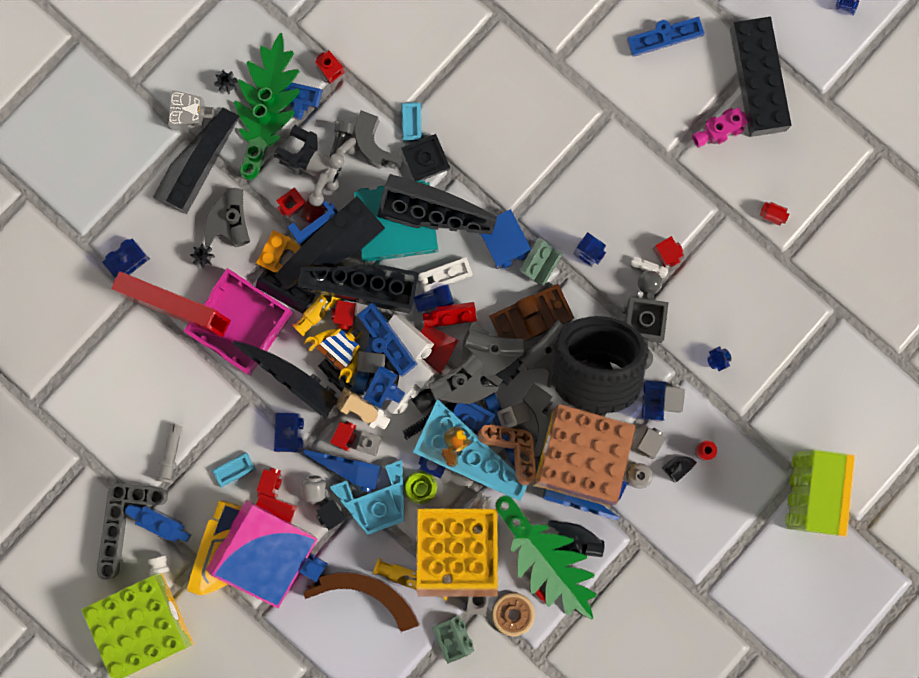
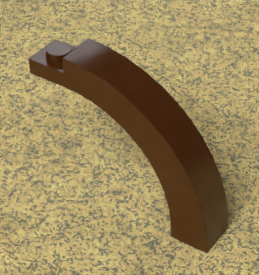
M357 572L331 573L319 577L321 585H318V582L306 586L307 590L303 591L305 599L337 589L361 591L376 598L391 612L400 632L420 625L408 601L391 585L371 575Z

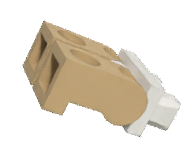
M347 388L343 389L335 403L341 412L348 414L349 411L356 413L372 428H375L377 425L385 430L390 422V419L386 417L387 415L384 414L381 408L373 404L371 405L370 402Z

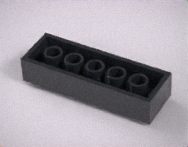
M771 16L733 22L730 28V35L744 110L748 118L749 137L786 132L792 124Z

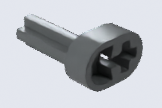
M345 121L336 122L334 128L336 135L330 157L337 153V150L345 143L347 136L353 135L355 125Z

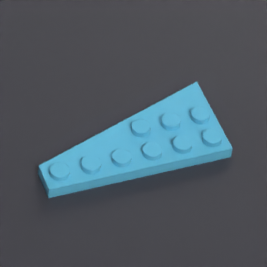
M436 400L413 453L521 501L528 485H521L516 479L515 470L488 445L480 442L478 436L439 400ZM459 431H463L468 442L462 441L466 447L456 451L457 448L452 439L457 436Z

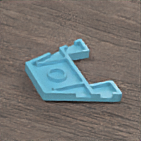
M402 460L385 466L392 484L391 486L354 499L347 480L331 486V490L337 495L367 535L404 522Z

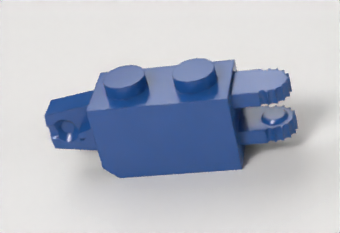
M129 505L125 510L126 515L137 520L136 525L168 541L177 542L178 539L189 542L192 534L183 530L185 526L182 525L181 521L150 506L142 508L138 505Z

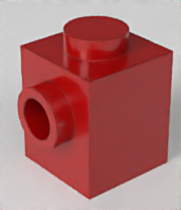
M330 50L319 54L316 61H314L318 70L330 84L345 73L343 66Z
M672 236L658 243L653 248L665 268L667 266L672 268L681 263L679 259L684 256L682 254L684 252L679 242L676 243Z
M337 300L336 309L333 308L331 313V320H334L333 323L338 325L337 329L349 330V328L354 327L358 308L356 303Z

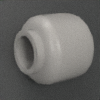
M639 463L632 465L628 469L626 478L632 487L642 489L650 485L653 473L649 466Z
M318 475L307 476L301 483L302 499L307 501L309 505H319L320 501L327 497L326 481Z

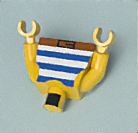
M355 326L347 334L341 329H331L321 332L314 337H308L303 344L310 343L312 345L308 349L309 351H312L318 345L316 349L341 370L339 378L343 375L348 377L346 379V383H348L351 376L357 370L358 354L361 352V347L355 341L363 333Z

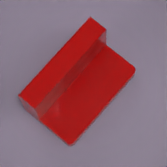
M258 493L257 497L259 498L256 505L266 509L281 520L292 522L297 505Z

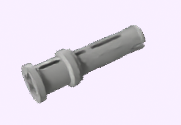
M170 424L164 458L159 462L161 467L156 481L171 484L174 482L172 477L174 468L177 467L175 458L183 426Z

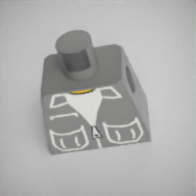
M171 90L168 125L172 130L201 128L203 126V118L214 117V107H204L202 97Z

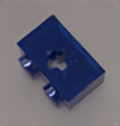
M131 238L130 240L123 241L120 244V248L115 252L108 253L102 263L116 278L119 271L131 275L150 260V257L138 242ZM124 256H127V257H126V258H127V261H126V262H124V258H123Z
M275 414L274 452L300 453V449H303V437H300V430L304 429V418H301V414ZM289 428L294 431V435H290V438L288 435H285V431H289Z

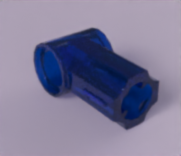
M449 285L436 287L430 292L414 297L418 313L454 304Z

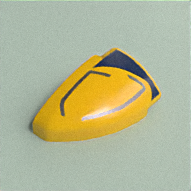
M224 500L218 501L213 514L215 519H211L207 523L187 587L188 592L202 596L228 585L211 576L206 568L220 544L228 536L232 523L242 506Z

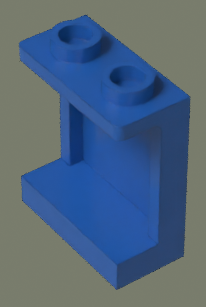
M324 200L323 205L327 212L302 231L297 228L294 222L288 226V229L301 247L338 213L332 202L328 204Z
M511 209L497 216L492 234L479 233L497 269H506L512 265L511 262L517 259L519 261L526 259L531 251V247Z

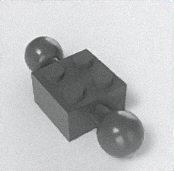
M645 271L638 279V287L643 292L642 299L633 297L628 299L625 323L634 327L644 337L648 347L649 341L657 343L664 341L669 302L654 300V294L658 293L662 287V278L655 271ZM648 349L646 369L653 363V354L650 349Z

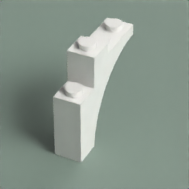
M394 314L388 323L418 363L405 376H400L399 374L397 388L404 391L405 395L400 403L392 400L387 409L392 414H400L408 408L409 404L407 403L411 398L418 395L420 392L419 388H430L429 384L437 380L436 378L439 373L423 360L432 352L431 348L434 343L404 317Z

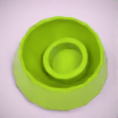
M426 471L412 472L404 482L406 497L415 504L430 502L437 493L436 479Z

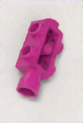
M739 107L734 110L729 108L722 113V116L718 118L714 116L708 119L703 127L704 131L692 134V140L697 148L706 145V142L709 140L712 144L716 142L718 145L728 140L727 136L731 134L738 136L745 131L744 128L748 124L747 115ZM716 125H720L721 130H718Z

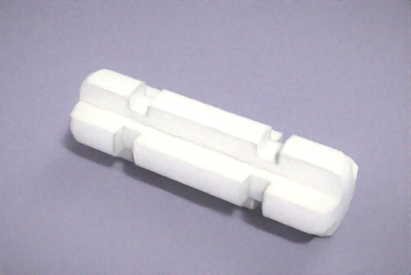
M638 257L632 259L631 266L636 269L641 268L640 270L644 272L655 271L661 278L667 276L668 268L658 267L659 265L647 260L642 261Z

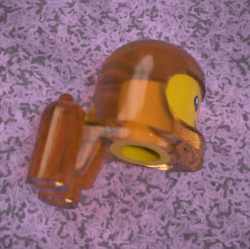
M457 426L449 428L444 434V441L448 449H442V456L448 467L451 468L458 465L457 452L472 444V441L466 438L464 430Z

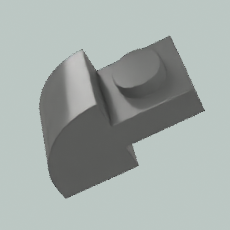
M359 352L357 371L376 373L378 368L382 366L398 375L397 370L385 354Z

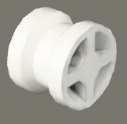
M479 491L471 508L488 509L493 497H487L482 491Z
M167 556L147 560V564L151 568L149 571L150 576L170 571L169 567L166 566Z

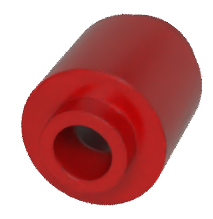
M765 201L759 215L764 220L780 226L782 223H786L790 214L787 213L788 208Z
M702 441L696 445L695 454L700 460H711L717 454V447L712 441ZM705 447L709 448V454L705 453Z

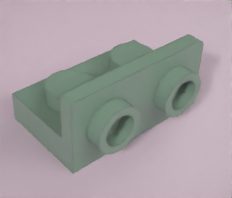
M538 238L519 271L531 281L545 285L560 260L562 253L553 249L545 240Z
M459 615L432 627L447 664L467 657L474 652L473 642L469 638L465 629V623Z

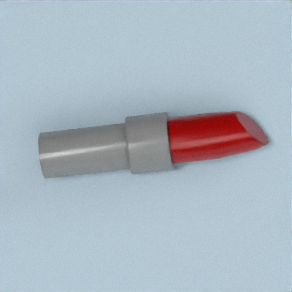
M526 571L522 575V579L530 589L531 576ZM539 588L535 594L546 604V594Z

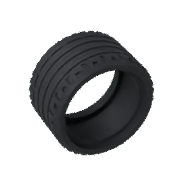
M589 316L570 322L560 331L556 340L552 382L555 391L569 405L590 413H614L628 408L639 398L642 390L648 358V347L644 337L631 325L611 317ZM599 359L616 364L620 369L600 370L583 365L578 361Z

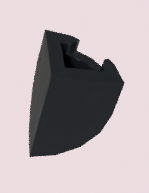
M430 388L420 391L416 397L411 398V401L422 414L436 403Z
M677 456L667 462L662 469L675 483L683 478L697 462L691 457Z

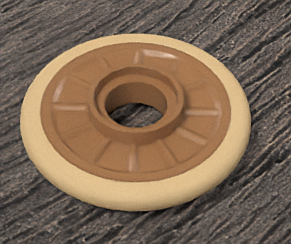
M508 593L501 596L494 604L492 619L494 625L501 633L508 636H520L526 633L533 625L535 610L531 601L524 595ZM511 609H516L519 612V617L516 620H511L508 617V612Z

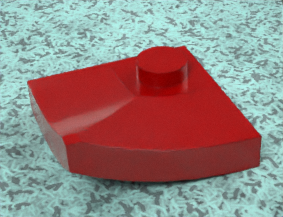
M423 326L421 333L434 343L431 348L432 352L423 360L441 375L459 340L432 326Z

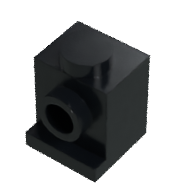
M518 358L495 375L501 378L502 382L508 386L510 384L508 379L511 378L513 380L521 372L518 369L523 362Z

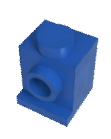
M311 554L299 572L317 582L328 563Z

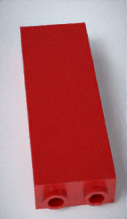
M120 271L114 279L111 288L133 302L222 338L231 322L230 319L213 308Z

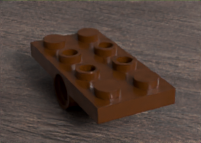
M556 284L489 315V318L498 337L523 338V342L549 331L557 320L562 323L573 320L574 315L559 284Z

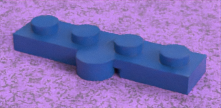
M699 17L678 22L672 26L667 20H660L654 30L628 37L627 42L632 57L702 37L705 33Z
M371 303L357 315L372 337L375 338L372 342L373 351L380 354L385 353L400 376H405L418 365L374 303Z

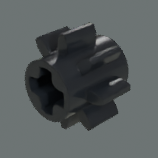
M222 70L220 75H215L217 81L214 82V85L219 87L220 93L226 91L229 95L233 89L237 90L235 83L238 82V79L232 78L234 76L232 71L228 74Z
M201 243V247H193L195 251L190 256L195 258L193 261L194 265L200 263L202 268L205 267V264L212 265L210 261L211 258H215V255L210 254L212 251L210 246L205 249V245ZM204 252L206 256H203V259L199 258Z

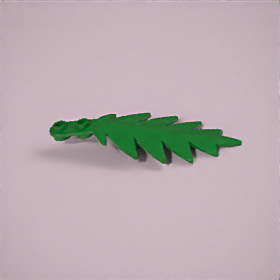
M279 33L275 39L271 50L260 46L265 70L247 61L248 70L258 89L241 79L238 80L241 91L252 108L250 109L238 101H234L236 110L248 131L239 129L240 134L248 143L240 168V174L246 180H252L258 176L266 148L280 139L279 135L273 134L284 127L295 115L294 110L279 113L300 93L299 89L282 92L299 74V69L283 72L291 61L294 52L292 50L284 52L282 33Z
M507 495L499 497L495 504L496 510L515 536L511 545V552H514L521 545L517 563L518 577H522L534 563L530 582L531 594H534L547 580L546 603L548 607L562 594L563 606L567 615L576 608L587 618L593 619V613L587 600L595 598L597 593L577 583L595 577V573L581 568L566 567L587 559V555L568 550H554L572 543L574 539L559 534L540 533L547 530L549 526L545 524L531 525L513 498ZM502 503H507L509 508L503 509ZM514 519L520 520V524H519V525H515V524L513 523V520H514Z

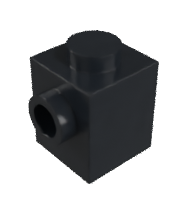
M326 499L318 505L319 509L316 510L318 513L316 518L322 526L325 524L328 530L333 529L346 520L335 500L329 501Z

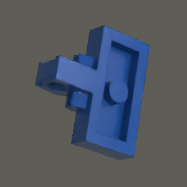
M291 83L283 92L299 89L300 93L291 102L290 107L295 112L293 118L302 120L304 110L307 111L308 107L318 109L322 90L320 88Z
M380 366L363 399L381 408L385 399L400 403L405 392L397 388V385L394 383L397 374Z

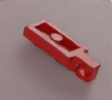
M474 302L436 307L437 309L430 313H423L425 327H440L477 321Z

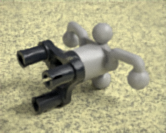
M294 125L290 136L303 141V147L298 153L293 154L279 146L275 151L277 154H274V158L279 159V164L293 170V173L299 176L307 172L319 178L314 191L309 195V202L313 206H320L324 201L322 194L324 186L328 191H335L339 187L337 178L344 165L343 156L345 152L349 155H354L358 152L359 146L356 139L352 137L337 150L336 154L330 157L318 151L316 133L308 132Z

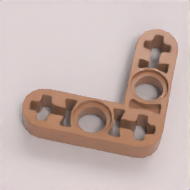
M484 425L479 430L478 439L483 444L514 449L515 475L521 485H529L535 479L534 443L530 432L495 425ZM501 434H507L510 440H503ZM520 454L527 455L528 462L523 461Z

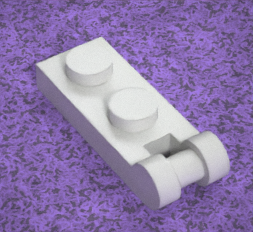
M466 257L418 275V281L421 282V290L425 294L472 277L473 274ZM433 277L435 283L429 284L428 278Z

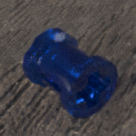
M838 0L835 10L841 9L850 12V15H854L859 0Z

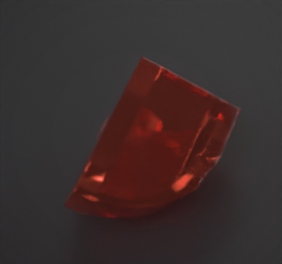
M308 197L300 217L302 221L311 224L325 214V207L323 203L320 206H313L310 204Z

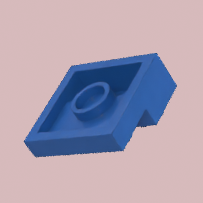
M457 403L453 414L477 436L479 430L484 425H490L496 415L476 403Z

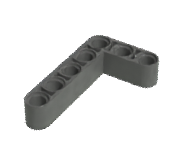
M129 484L111 485L107 495L97 574L101 579H112L119 574L127 520L125 510L129 503L154 506L163 505L168 500L166 490ZM118 487L122 488L123 494L120 498H118L115 494V491ZM138 489L142 492V497L139 500L134 495ZM157 491L161 493L162 497L159 502L154 500V494ZM116 506L120 509L118 517L113 515V509ZM112 526H115L118 531L115 537L110 533ZM110 545L115 549L113 556H110L107 552ZM107 565L112 568L110 576L105 573Z

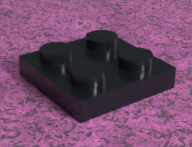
M436 134L401 147L414 181L425 180L450 170L449 163Z

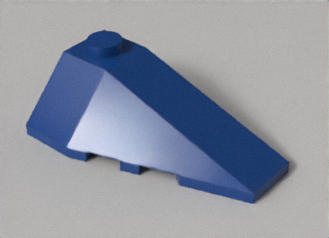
M304 449L305 455L353 484L360 486V490L371 492L372 489L377 488L381 466Z
M548 489L544 490L542 498L568 507L572 506L582 511L592 512L593 514L619 521V516L601 504Z

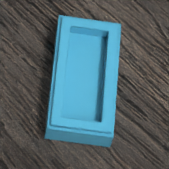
M402 103L403 142L419 141L422 139L420 103Z
M246 452L217 467L212 472L220 488L256 469Z

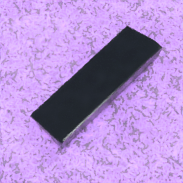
M265 269L257 279L256 288L303 314L310 307L316 294L297 287L298 285L287 290L276 278L275 272Z

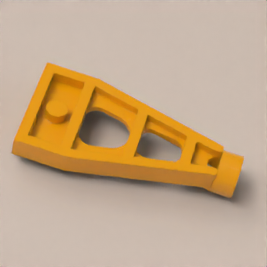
M273 230L256 264L277 273L283 267L280 264V260L285 250L289 249L296 253L301 247L291 238Z

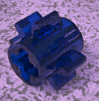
M719 346L709 351L710 356L707 357V361L712 369L717 368L720 372L730 367L728 362L732 360V357L726 348L721 349Z

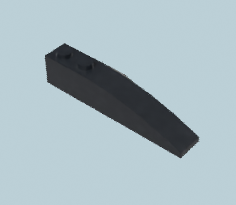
M223 107L171 163L153 197L187 214L240 116Z
M389 174L377 217L413 228L424 226L431 227L434 230L447 228L449 231H457L459 229L467 230L469 233L492 234L497 220V216L460 197L393 174Z
M356 196L322 226L283 265L275 276L288 290L298 285L301 267H331L334 264L336 265L342 262V260L357 254L386 228L361 199Z
M385 265L301 267L297 287L364 305L374 303L378 308L410 314L413 308L419 272Z
M235 339L232 341L233 345L270 373L281 384L285 385L323 418L326 419L338 400L334 396L337 392L328 385L324 388L319 384L322 380L316 375H308L294 364L269 351Z

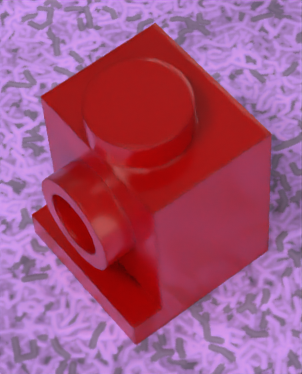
M295 187L276 200L279 204L276 208L283 217L287 215L291 218L301 209L308 206ZM289 203L295 204L292 208H288Z
M347 420L345 424L340 422L330 443L349 452L350 448L347 446L348 444L352 445L357 434L354 432L357 425Z
M272 467L269 470L264 469L256 492L277 498L278 494L275 493V490H279L282 479H280L281 470Z

